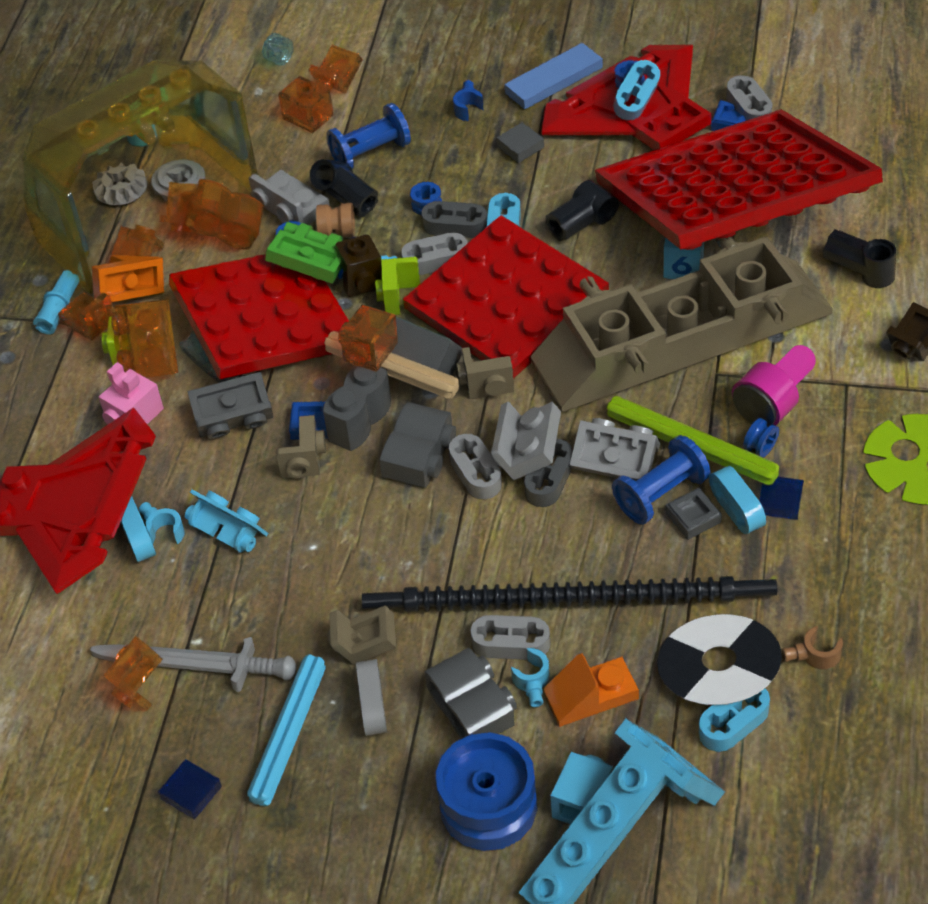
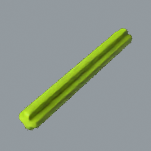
M614 396L611 402H608L607 415L629 426L635 425L648 428L653 431L652 435H656L657 438L666 442H670L678 435L686 436L699 446L708 460L724 467L731 466L738 473L763 484L772 485L775 479L778 478L779 465L775 462L620 396Z

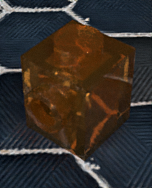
M298 76L278 93L283 119L311 133H314L334 115L330 89L302 76Z
M361 305L349 322H345L339 332L338 341L342 347L343 361L377 372L398 344L396 315Z

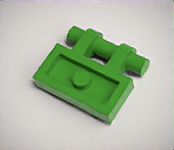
M287 222L284 230H280L268 246L265 261L312 276L318 280L333 283L343 268L342 260L336 251V243L343 241V237L334 233L326 235L314 231L313 226L305 223L297 225Z

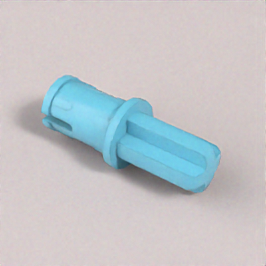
M70 270L63 271L53 290L45 293L43 306L33 321V325H36L35 328L41 333L53 334L62 315L70 310V298L80 282L77 274H73Z

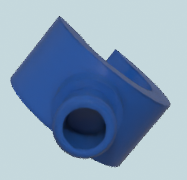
M465 81L462 90L453 96L455 116L460 120L469 121L468 107L465 105H475L477 108L484 110L483 96L481 92L474 89L472 81Z

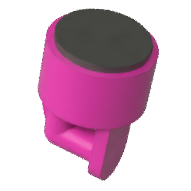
M797 345L776 365L768 362L756 363L732 388L733 402L739 413L752 424L758 418H763L767 421L768 427L770 425H777L797 405L799 393L796 385L814 368L816 364L814 353L806 346Z

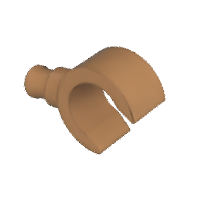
M815 626L807 631L803 643L783 648L782 656L785 662L795 659L797 661L806 660L812 667L829 669L837 665L841 659L843 638H840L833 650L828 652L818 651L813 647L818 631V626Z

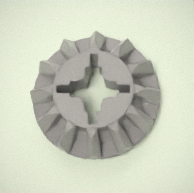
M184 159L163 164L154 172L151 180L156 195L162 196L165 201L175 198L178 203L181 198L188 197L192 199L194 193L203 192V184L207 182L203 167L197 162Z
M121 162L118 167L113 168L108 165L106 172H97V179L92 182L96 198L102 203L123 205L135 201L145 192L147 179L144 170L137 169L135 164L125 167Z

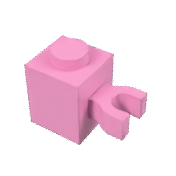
M118 362L107 371L112 385L99 396L103 409L102 417L107 425L133 407L147 424L164 409L156 383L131 369L124 372L123 365Z

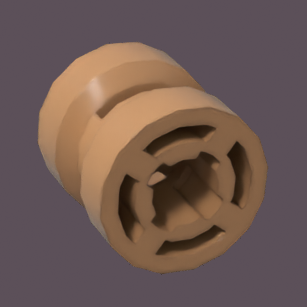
M341 203L338 207H334V209L328 204L317 205V232L326 235L334 233L341 235L343 238L355 237L353 204Z

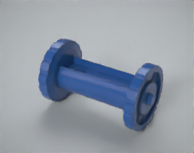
M394 103L385 105L383 107V118L345 135L337 128L328 130L326 132V139L333 159L345 162L353 169L354 157L394 140L400 147L408 145L411 142L410 130L398 106ZM353 142H355V143L357 144V145H355V146H353V147H349V145H348V144H351V143H353Z
M678 435L672 439L668 446L670 457L637 481L625 475L613 481L612 490L616 502L621 510L635 523L644 525L649 522L654 516L651 503L687 478L693 483L701 484L709 478L711 472L706 456L699 446L688 437Z

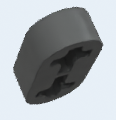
M433 201L422 209L423 228L427 233L436 236L446 233H459L465 238H475L487 227V211L483 206L474 203Z
M556 439L553 459L556 455L562 457H557L553 466L548 465L525 476V496L530 504L537 507H547L556 503L572 470L569 464L573 450L567 441ZM545 479L548 480L549 486H544L542 490L536 489L542 487Z

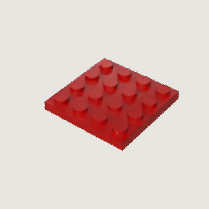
M500 215L404 297L403 303L406 310L462 348L469 347L470 353L480 360L510 356L514 379L531 364L530 356L563 320V308L579 303L586 298L585 293L579 286L581 280L586 278L588 281L589 276L593 277L595 283L602 291L609 290V283Z
M266 254L169 274V286L219 380L330 355L332 353L326 351L324 342L332 331H337L359 340V336L325 281L265 261Z

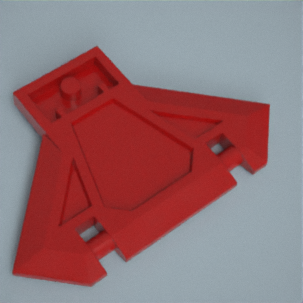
M693 44L648 45L641 49L643 56L640 58L629 56L567 91L566 97L568 99L564 101L553 99L546 103L542 135H633L653 150H657L682 142L709 126L712 121L711 112L689 99ZM629 60L651 61L660 70V78L655 92L637 119H621L613 109V103L618 91L615 84V67L619 63ZM644 74L645 80L649 78L648 75ZM631 95L624 104L630 107L635 102L636 96Z
M134 407L50 464L7 466L0 480V536H20L56 594L62 592L105 561L108 551L105 548H100L101 543L114 539L147 460L145 455H139L142 449L152 447L156 438L154 432Z

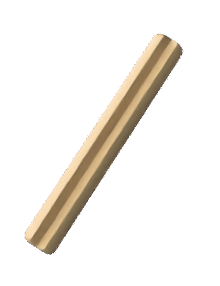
M337 331L330 332L329 336L325 339L324 344L326 345V351L357 364L365 360L387 369L388 376L447 399H452L459 390V380L454 376Z

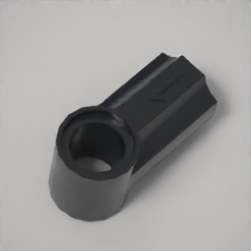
M320 159L312 165L310 181L316 189L328 192L340 203H352L354 214L358 217H365L368 212L374 209L378 202V191L354 174L349 164L342 161ZM333 171V178H332V181H331L330 175H331V172Z
M586 180L577 187L571 200L546 215V225L549 227L552 236L561 242L594 221L598 224H605L610 221L618 210V199L593 180Z
M836 229L828 236L826 245L823 248V258L861 273L862 280L870 287L884 288L894 282L896 247L892 242L885 239H874L867 242Z

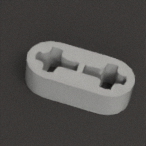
M740 75L731 78L727 82V102L735 106V110L745 117V121L772 112L773 104L753 78Z
M446 233L414 240L403 246L401 256L402 258L420 257L418 259L419 275L433 273L467 244V239L459 233Z
M461 434L453 438L449 443L450 462L467 491L477 499L486 500L496 496L502 487L501 471L482 440L473 434ZM462 451H467V453L473 454L474 459L470 460L466 453ZM477 473H481L485 480L490 481L484 483L482 479H477Z
M487 615L478 618L470 629L472 648L478 655H483L486 658L528 660L527 648H535L546 654L551 645L549 626L545 621L537 617ZM488 632L495 633L492 641L484 640ZM529 634H536L537 637L534 642H526Z
M373 659L356 662L365 735L387 733L378 661Z

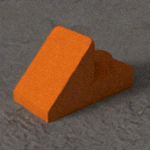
M113 255L110 258L111 263L92 266L94 301L99 304L164 293L163 258Z
M580 653L543 688V693L559 727L639 699V689L623 657L589 667L584 654Z

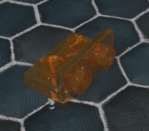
M169 300L115 305V314L112 315L111 322L113 332L119 339L120 351L117 352V362L123 365L124 372L131 369L145 378L178 373Z

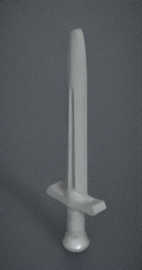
M251 637L243 640L244 644L241 653L137 645L92 646L90 649L94 657L114 662L233 674L230 680L233 690L236 692L242 690L249 672L252 674L274 675L285 681L290 680L296 672V663L291 656L287 655L275 660L273 658L253 657L255 647Z

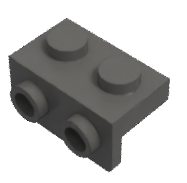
M261 372L187 391L200 437L208 436L209 439L220 438L228 435L230 429L245 426L246 429L257 428L266 424L267 419L273 418L271 403L267 396Z

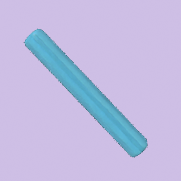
M309 654L301 662L247 791L249 801L255 805L266 807L274 797L326 669L324 660L319 656L315 657Z

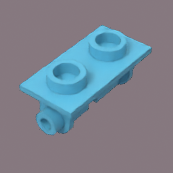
M194 490L190 491L192 495L198 498L195 506H189L185 512V519L188 520L190 526L214 537L220 525H223L216 539L238 552H250L253 550L256 544L254 536L257 532L266 537L269 534L257 525L260 518L242 507H239L236 512L226 508L229 501L210 490L206 496Z

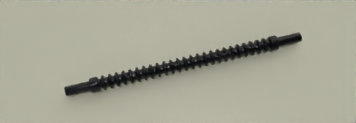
M721 576L719 581H713V578L709 577L707 582H702L700 577H697L695 582H690L689 578L686 577L682 583H678L676 578L672 579V583H666L665 579L662 578L658 584L654 583L653 579H649L647 584H642V581L638 579L636 584H630L629 580H625L623 585H619L617 580H614L612 585H606V582L602 580L598 586L594 585L593 581H590L588 586H583L582 582L578 581L577 586H571L570 582H566L563 587H560L558 582H554L553 587H547V584L543 582L539 588L535 587L534 583H530L529 588H524L522 583L518 584V588H512L511 584L508 583L504 589H501L499 584H495L494 589H488V586L484 584L480 590L476 589L475 585H471L470 590H465L463 585L459 586V590H453V587L449 585L445 591H442L440 586H436L435 591H430L427 586L424 587L423 591H419L417 587H405L403 592L362 593V609H378L386 606L389 609L404 608V611L408 613L418 612L420 607H424V610L428 612L430 607H436L437 611H441L443 606H447L448 610L452 611L454 606H459L460 610L463 611L465 606L468 605L471 606L472 610H476L478 605H483L485 610L488 609L489 605H495V608L498 610L502 604L507 605L508 609H511L513 604H518L519 608L522 609L524 604H530L531 608H535L537 603H542L543 608H546L548 603H554V606L557 608L562 602L566 603L567 607H570L572 602H577L578 606L582 607L583 602H589L590 606H594L596 601H601L603 606H606L607 601H613V604L617 606L621 600L625 601L626 605H630L631 600H637V604L641 605L643 600H649L650 604H654L656 599H660L662 604H665L667 599H672L673 603L676 604L678 599L681 598L685 600V603H689L691 598H696L698 603L702 602V598H708L709 602H713L714 598H719L721 602H733L735 597L777 596V580L734 581L733 576Z

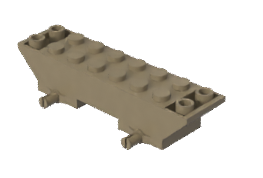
M767 236L751 242L740 243L735 242L732 237L714 238L722 250L717 254L700 259L699 271L637 292L633 284L615 290L602 291L595 283L593 277L589 276L588 281L586 278H583L579 286L585 293L586 298L579 303L563 308V320L530 358L531 363L560 411L564 412L832 314L833 308L798 262L780 254Z

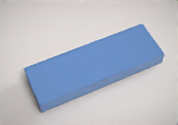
M581 43L504 84L505 93L522 108L527 109L603 68V58Z

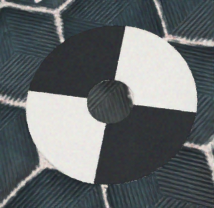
M710 615L692 620L676 629L663 643L659 651L657 665L662 681L676 695L699 704L724 705L748 699L766 688L779 671L782 652L774 634L761 623L738 615ZM714 647H727L735 652L736 661L734 665L723 671L710 670L702 662L704 653Z

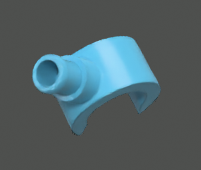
M148 502L140 505L139 512L144 515L146 529L152 544L156 538V531L164 525H173L176 543L179 544L182 541L185 531L177 511L169 508L158 510Z
M527 648L528 661L541 670L536 674L526 675L520 670L511 667L512 681L517 688L526 691L530 706L539 707L543 704L542 688L548 683L550 677L549 661L542 651L535 648Z

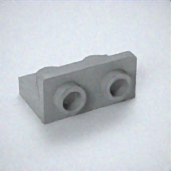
M279 170L267 180L255 173L249 177L250 195L253 202L259 208H265L276 215L283 223L298 221L309 225L316 220V206L329 205L328 198L283 170Z
M553 401L539 408H531L523 415H520L510 402L501 405L491 454L497 466L503 468L513 480L552 464L561 411Z
M593 418L592 422L580 420L569 465L571 469L614 478L625 475L637 481L651 471L655 452H659L660 442L656 435H652L653 431L645 427L632 425L629 430L614 427L615 423L606 419Z

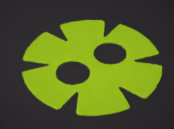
M928 414L903 415L902 419L906 433L892 421L887 420L875 428L869 435L863 451L865 454L887 459L866 463V470L872 480L886 493L891 492L903 482H906L902 500L928 505ZM906 439L916 443L920 452L915 459L904 461L892 454V445L898 440Z

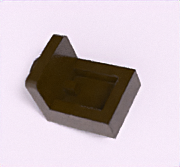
M363 235L337 242L336 251L343 264V286L347 296L352 297L376 290L375 280H382L381 255L371 237Z
M913 302L897 328L889 327L886 334L892 345L891 349L907 359H911L912 356L922 361L928 356L927 308Z

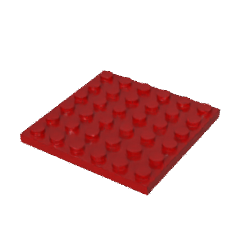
M782 109L595 169L598 184L680 250L698 248L702 245V242L714 238L731 237L736 234V231L750 226H764L771 219L783 215H797L804 208L816 204H829L834 202L837 197L849 193H862L870 188L869 186L883 182L882 168Z

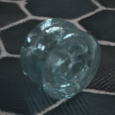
M273 33L264 42L262 48L263 57L278 66H282L292 56L293 42L281 34Z

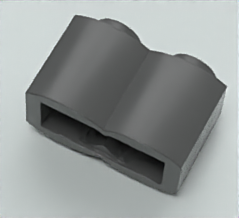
M364 360L349 371L345 378L344 386L334 391L328 397L323 407V414L329 442L350 451L358 448L365 442L370 434L371 425L380 421L387 414L391 406L387 369Z
M407 402L399 414L394 431L388 437L379 460L382 477L423 488L428 486L432 477L437 478L443 464L442 454L446 448H449V443L452 439L456 437V426L452 425L451 412Z
M467 648L425 671L427 689L438 707L448 717L461 739L471 734L489 732L500 734L515 725L514 710L517 709L514 697L507 687L503 686L500 688L492 680L494 672L483 655L477 657L470 648Z

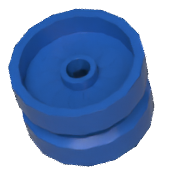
M489 732L471 734L454 742L441 756L436 769V785L442 822L450 836L466 847L482 851L504 849L520 841L531 829L537 813L533 761L525 748L508 736Z

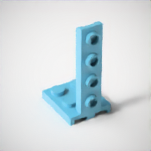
M625 719L615 734L630 745L631 748L525 883L519 894L530 904H574L665 785L679 796H685L695 804L702 799L714 806L725 791L661 738Z

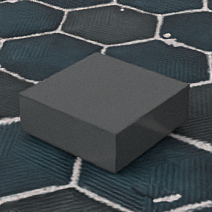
M522 122L496 138L497 147L518 163L544 148V138Z
M700 488L666 504L667 516L687 540L720 524L722 520L720 511Z

